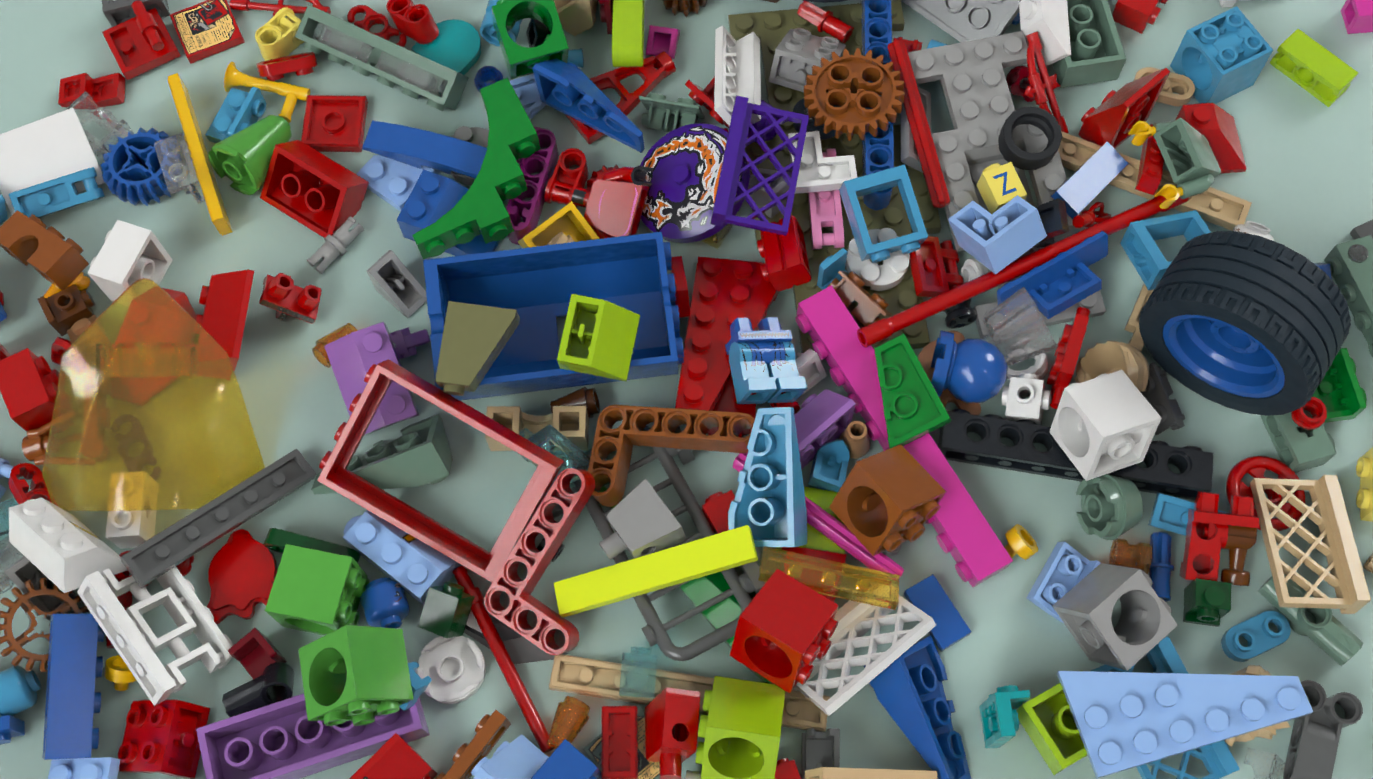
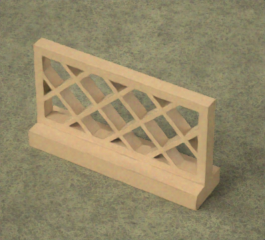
M1323 475L1319 480L1254 478L1250 485L1257 515L1260 518L1259 523L1279 607L1340 609L1341 614H1355L1369 603L1371 597L1337 475ZM1263 489H1272L1278 495L1280 494L1283 500L1276 506L1265 497ZM1296 490H1308L1312 501L1311 506H1307L1294 496L1293 493ZM1286 501L1303 514L1298 521H1295L1280 509ZM1274 516L1290 528L1285 537L1272 527L1271 519ZM1306 517L1318 525L1320 531L1318 537L1300 525ZM1294 532L1311 544L1305 553L1288 540ZM1281 547L1298 559L1293 568L1280 559L1278 551ZM1314 548L1326 556L1328 562L1326 569L1309 557ZM1302 563L1319 576L1313 585L1296 572ZM1289 579L1306 591L1303 597H1289L1286 585ZM1322 580H1325L1335 589L1337 598H1329L1317 589Z

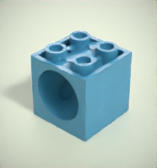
M1236 6L1187 30L1170 67L1176 74L1184 75L1193 81L1195 85L1193 96L1200 104H1217L1253 86L1273 49Z

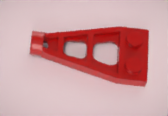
M663 51L655 57L645 58L643 60V67H620L589 79L601 91L608 88L614 89L621 97L616 106L627 116L641 102L639 96L646 97L662 79L676 72V67L671 57ZM634 74H639L644 80V84L634 92L629 93L620 81ZM566 115L589 145L605 135Z

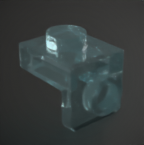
M631 647V653H622L619 696L655 698L659 657L658 655H651L652 648Z

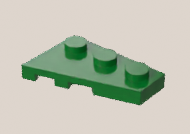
M904 333L874 348L889 448L900 444L904 446L951 422L949 414Z

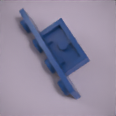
M1101 231L1092 237H1088L1082 243L1066 252L1058 254L1043 265L1033 268L1020 278L1006 283L997 290L998 310L1002 314H1006L1023 303L1030 301L1047 319H1050L1101 290L1102 280L1088 267L1108 255V235Z

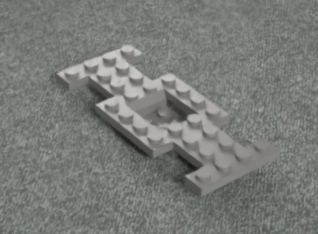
M1023 31L908 52L917 84L941 80L954 130L932 134L951 200L950 204L945 206L948 219L972 201H975L989 212L976 185L982 171L986 167L995 163L1000 165L1008 163L999 151L998 138L1005 120L1015 111L1003 68L1027 64L1028 47ZM1030 124L1016 126L1011 135L1015 145L1029 153H1040L1044 151L1048 144V139L1044 132ZM1059 151L1056 152L1055 156L1046 166L1037 170H1028L1038 205L1054 200L1051 195L1067 180ZM1014 167L1028 194L1025 201L1034 206L1025 171ZM1067 214L1069 230L1077 229L1072 224L1073 219ZM950 226L956 251H964V249L958 245V242ZM1044 247L1031 248L1017 259H1020ZM1019 276V277H1017V278H1014V279H1012V280H1010V281H1008V282H1006V283L1012 282V281H1014V280L1020 278L1021 276ZM1006 283L999 285L998 288H1002ZM1100 290L1050 319H1047L1030 301L1023 303L1006 314H1002L998 310V302L977 305L973 308L977 314L975 321L980 339L1071 322L1076 316L1078 307L1089 309L1091 311L1089 318L1101 316L1106 312Z

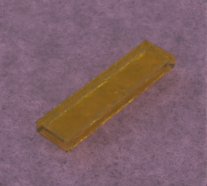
M766 546L763 547L758 581L767 582L778 568L819 594L893 610L898 605L900 575Z

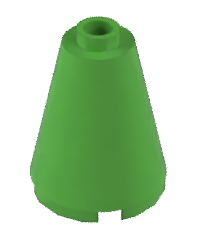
M269 115L214 144L208 152L211 166L221 179L226 175L233 182L229 186L245 195H253L261 188L265 181L275 144L289 142L292 136L290 124L281 116Z

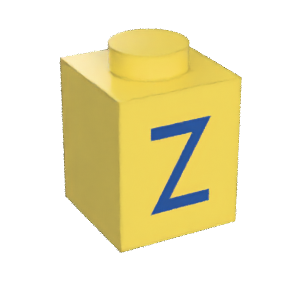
M1012 162L1004 165L995 163L986 167L982 171L976 185L991 214L1017 195L1024 200L1028 195Z

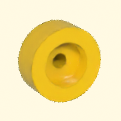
M1016 524L1005 533L1008 544L1004 548L1011 558L1018 554L1021 558L1027 560L1038 552L1035 540L1021 525Z
M120 655L112 656L106 660L104 677L114 682L115 690L125 691L129 688V683L137 681Z

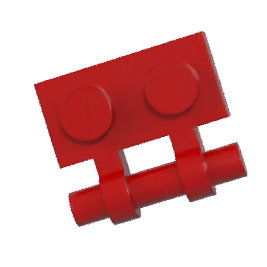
M928 236L920 244L921 249L909 253L916 296L933 298L964 284V278L962 275H959L957 266L959 255L954 250L951 240L939 243L938 237Z

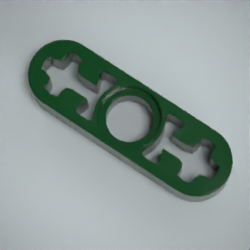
M277 528L269 529L263 544L265 547L282 554L285 545L289 544L350 556L357 563L361 557L358 551L349 547Z

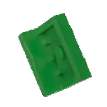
M1347 348L1339 350L1312 396L1320 399L1326 406L1327 417L1324 423L1354 419L1366 408V393L1359 385L1356 376V365L1354 360L1350 358Z

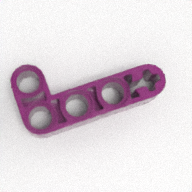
M534 127L537 132L540 148H548L536 151L530 157L516 160L517 163H520L528 189L518 197L509 199L506 207L514 232L507 236L516 245H520L518 241L537 228L545 203L546 186L553 175L558 161L559 153L555 135L545 128ZM540 172L537 175H531L532 173ZM526 198H532L529 201H522Z

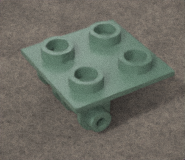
M648 93V97L639 96L642 104L649 110L648 113H643L641 121L642 125H647V129L662 131L665 114L664 132L669 130L671 115H675L673 130L678 128L680 116V127L701 123L697 122L698 118L705 119L700 106L696 105L695 100L678 98V102L668 101L665 95L658 93Z

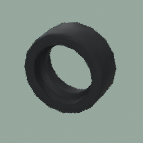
M1037 107L1020 108L1012 112L1004 122L998 138L999 151L1008 163L1012 162L1014 167L1022 170H1037L1046 166L1058 151L1062 140L1061 126L1056 118L1044 109ZM1030 124L1042 130L1048 139V144L1044 151L1029 153L1017 147L1011 136L1016 126Z

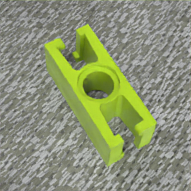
M1300 29L1294 31L1278 47V53L1270 61L1272 66L1327 107H1330L1348 90L1351 85L1350 83L1359 74Z

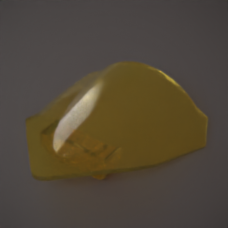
M143 278L130 285L62 355L58 391L42 476L54 505L65 511L199 509L265 468L228 353L153 280Z

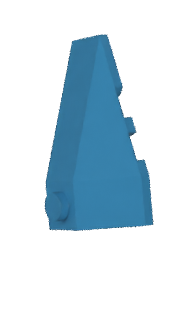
M758 408L747 445L748 453L745 464L738 476L737 481L739 485L735 499L731 501L728 511L729 530L749 525L755 547H798L807 545V509L794 408Z

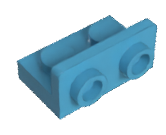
M252 87L250 92L231 88L205 134L210 142L218 143L256 123L259 117L263 116L267 104L260 89Z

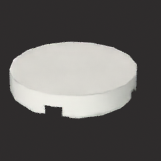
M438 636L425 645L417 662L419 667L416 673L420 678L423 679L426 676L431 678V682L424 692L439 703L456 704L466 701L478 691L485 678L486 664L484 655L474 641L464 636L452 638Z

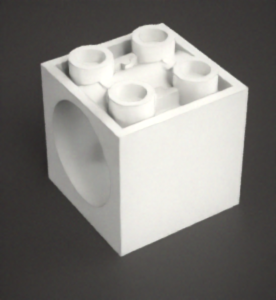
M1119 370L1110 374H1101L1094 379L1082 383H1072L1064 388L1049 432L1083 478L1088 481L1143 462L1162 418L1124 371Z

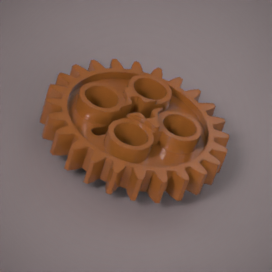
M859 48L855 50L854 55H850L849 51L844 49L842 57L832 52L831 61L821 58V67L813 65L812 75H807L806 85L804 86V107L808 108L809 117H815L814 125L816 127L824 124L825 134L834 129L836 130L835 138L838 139L842 133H847L848 141L852 140L854 134H858L859 138L864 140L865 132L868 131L873 137H876L878 127L887 131L888 122L895 123L897 113L902 112L905 92H903L904 81H900V71H893V62L883 65V55L873 59L872 50H869L865 56L861 55Z

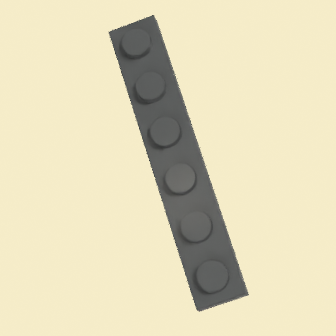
M295 449L121 556V561L142 588L315 478L316 473L298 449Z

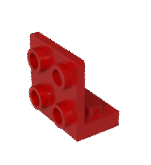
M177 699L165 700L156 706L150 700L133 701L126 717L127 724L122 745L118 750V759H120L119 772L161 773L184 779H195L201 753L196 729L207 725L210 708Z

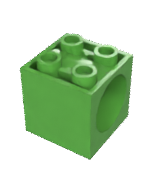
M286 544L265 611L285 628L324 636L345 625L358 626L360 612L357 610L360 596L366 590L365 587L369 583L368 575L353 557Z
M345 625L298 649L308 721H324L325 726L338 725L346 721H353L354 726L367 725L375 722V716L396 713L400 710V705L414 699L402 629Z

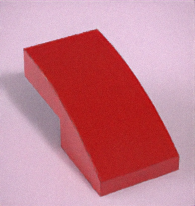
M118 72L95 79L91 78L87 73L60 79L58 104L61 107L96 108L122 104L125 99L126 78Z

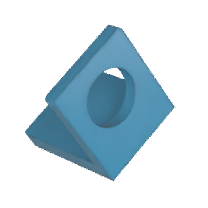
M844 248L834 255L827 257L820 264L817 286L821 290L827 288L835 278L839 281L843 278L838 272L840 270L846 271L845 266L848 252Z

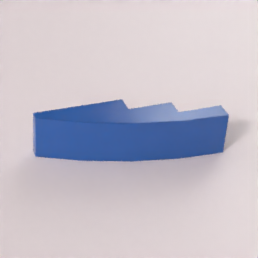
M374 120L371 122L362 147L363 150L419 169L423 165L450 175L454 171L474 179L481 169L487 151L485 147L457 138Z

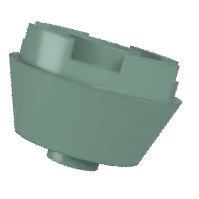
M1105 474L1088 481L1084 479L1078 486L1076 495H1081L1082 511L1077 512V517L1088 535L1095 534L1105 540H1114L1139 524L1143 515V501L1140 491L1132 481Z

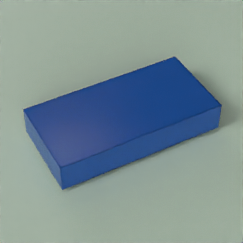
M934 574L904 591V596L911 604L933 618L936 626L928 633L941 652L971 634V630Z

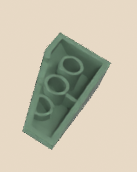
M440 414L400 430L403 436L388 444L384 443L383 440L373 444L374 447L367 451L362 458H359L358 455H353L347 467L349 471L380 489L419 487L427 483L437 484L443 481L450 474L453 459ZM321 472L318 473L311 488L314 495L337 493L317 481Z

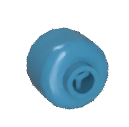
M17 665L0 672L1 716H13L37 703V690H40L42 686L33 670L27 672L23 667Z

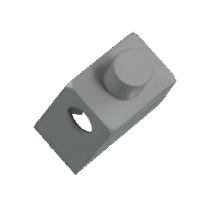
M645 479L607 514L606 518L614 533L601 541L599 545L610 560L626 549L635 559L674 547L684 542L687 538L680 523L647 479Z

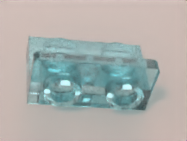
M550 424L535 434L527 428L520 431V436L564 461L555 479L567 468L588 471L590 456ZM522 456L523 459L526 460L527 462H531V463L534 464L536 467L538 466V464H536V463L532 462L531 460H529V459L525 458L524 456ZM575 475L571 479L570 484L580 479V477Z

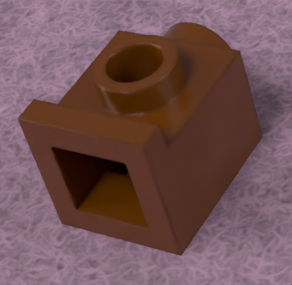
M76 284L48 298L44 296L38 298L49 324L61 336L68 334L67 330L78 320L88 319L95 315L91 308L96 305L87 289L81 291Z

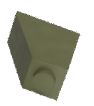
M448 301L435 379L439 387L444 388V393L464 396L465 391L475 392L518 327L520 317L517 310Z

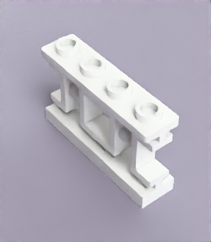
M176 566L156 578L164 590L152 596L145 586L142 588L139 586L133 576L118 582L109 568L102 571L101 574L99 571H96L85 577L77 593L154 706L167 700L171 693L180 691L187 681L180 670L201 660L209 673H212L217 668L225 667L231 660L232 656L228 650L233 646L232 641L226 634L221 632L214 622L210 609L203 606L195 594L192 583L184 579ZM130 591L138 603L125 610L117 597ZM163 605L178 628L157 638L142 617V614ZM194 632L202 646L190 652L182 639ZM169 647L177 659L164 667L155 653Z

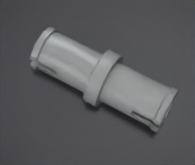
M351 216L347 218L332 236L328 234L324 238L326 242L311 258H308L307 262L312 267L321 258L323 259L315 268L320 274H323L324 270L339 255L343 256L347 252L345 248L364 231V228L359 223L351 232L348 231L356 222Z

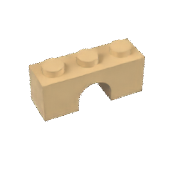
M487 406V417L546 451L588 450L589 417L586 406H553V413L544 416L526 414L521 411L520 406ZM485 434L491 451H513Z

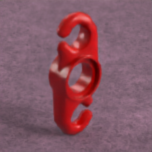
M367 5L354 6L348 12L347 20L349 23L354 22L356 14H366L363 20L355 21L354 25L370 32V28L375 24L384 25V29L381 32L373 34L388 41L391 37L400 34L398 29L393 28L389 24L388 19L384 15L377 13ZM400 34V41L396 44L405 47L407 37L405 34Z

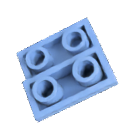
M1065 541L1057 542L1026 598L1052 617L1064 623L1052 606L1101 563L1098 560L1089 561Z

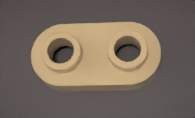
M1152 67L1142 68L1136 73L1134 80L1160 69ZM1170 72L1156 102L1177 107L1186 105L1195 92V85L1190 78Z

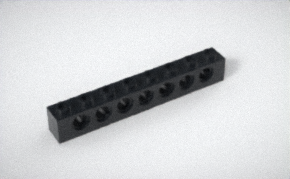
M954 409L947 411L951 422L940 427L938 447L946 460L1080 482L1084 480L1083 476L1050 434L1051 426L1036 425L1035 422L1024 419L1018 421L1003 420L1001 416L994 414L984 416L972 415L966 410ZM967 433H977L982 440L973 441L967 436ZM1006 437L1011 439L1015 446L1009 447L1004 445L1000 438ZM1152 441L1143 460L1147 468H1141L1134 464L1108 473L1109 475L1132 481L1138 490L1142 492L1161 493L1168 496L1196 500L1198 491H1212L1213 453L1202 451L1201 448L1196 446L1180 448L1169 446L1164 441ZM1033 443L1043 444L1047 448V452L1038 451ZM1168 464L1178 467L1180 474L1172 472Z

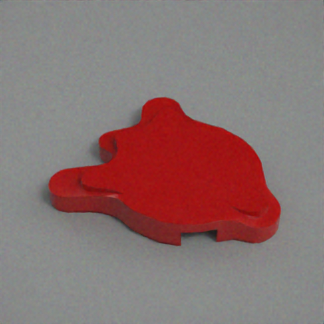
M239 529L234 531L227 543L215 554L209 566L208 581L211 588V597L207 608L212 612L216 624L222 622L229 615H236L246 620L251 619L255 614V606L258 603L267 605L278 570L276 559L272 552L262 543L254 540L247 530Z

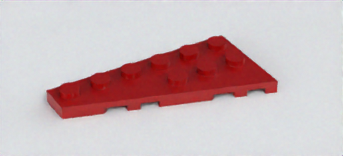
M698 256L684 346V363L681 366L675 409L713 411L725 390V384L731 376L729 355H727L725 345L731 339L730 325L736 318H748L751 321L753 331H758L759 322L765 319L767 310L779 294V291L775 290L771 281L766 282L761 272L762 262Z

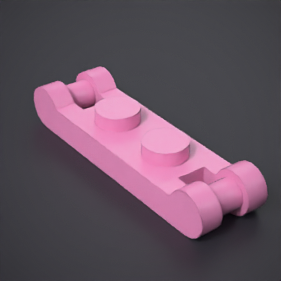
M826 149V152H822L823 158L835 157L836 149ZM840 191L809 192L808 202L812 249H822V246L834 245V248H844ZM821 227H833V233H822Z

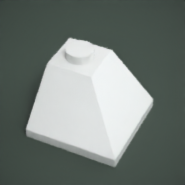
M1067 0L1020 1V29L1023 31L1027 47L1026 35L1038 31L1043 47L1041 52L1046 67L1070 56L1071 46ZM1035 59L1036 71H1038L1039 69Z

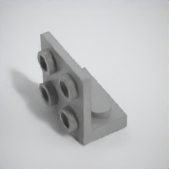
M803 28L790 29L775 50L768 82L804 92L807 75H812L813 65L821 67V58L831 61L832 52L841 57L846 45L839 43V40L833 37L812 35L810 31Z

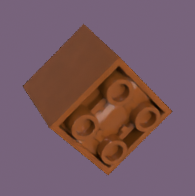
M900 444L857 461L829 508L871 555L875 556L886 550L892 552L907 540L910 542L917 540L925 532L924 524L939 511L941 507L939 502L946 491Z

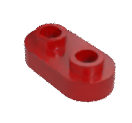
M307 52L262 61L256 65L260 77H266L267 80L274 81L284 78V73L295 72L297 76L314 72L313 67L317 66L318 63L315 53Z

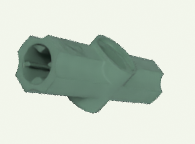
M1272 576L1258 590L1263 597L1288 618L1290 627L1294 632L1302 636H1308L1340 666L1344 665L1362 648L1364 643L1332 615L1331 609L1279 607ZM1289 579L1286 582L1289 597H1303L1306 591L1294 581ZM1305 610L1313 614L1316 620L1315 623L1310 622L1306 618Z

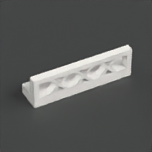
M722 25L715 31L714 110L730 126L736 95L749 98L748 103L761 105L760 39L752 32L736 41ZM751 115V124L761 120V115Z

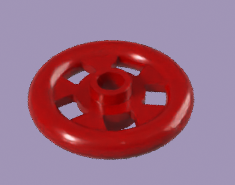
M1267 456L1248 457L1238 462L1231 469L1226 481L1227 499L1229 504H1231V495L1253 497L1251 485L1248 487L1241 481L1246 473L1253 478H1266L1264 477L1265 470H1269L1278 475L1277 479L1299 478L1290 467L1277 459ZM1263 489L1268 496V500L1276 506L1282 501L1283 498L1280 494L1278 495L1272 489ZM1296 490L1293 495L1306 504L1305 491ZM1285 503L1280 508L1295 521H1298L1302 516V513L1290 503ZM1255 508L1254 516L1258 517L1257 510ZM1278 518L1271 519L1272 527L1276 531L1289 528Z

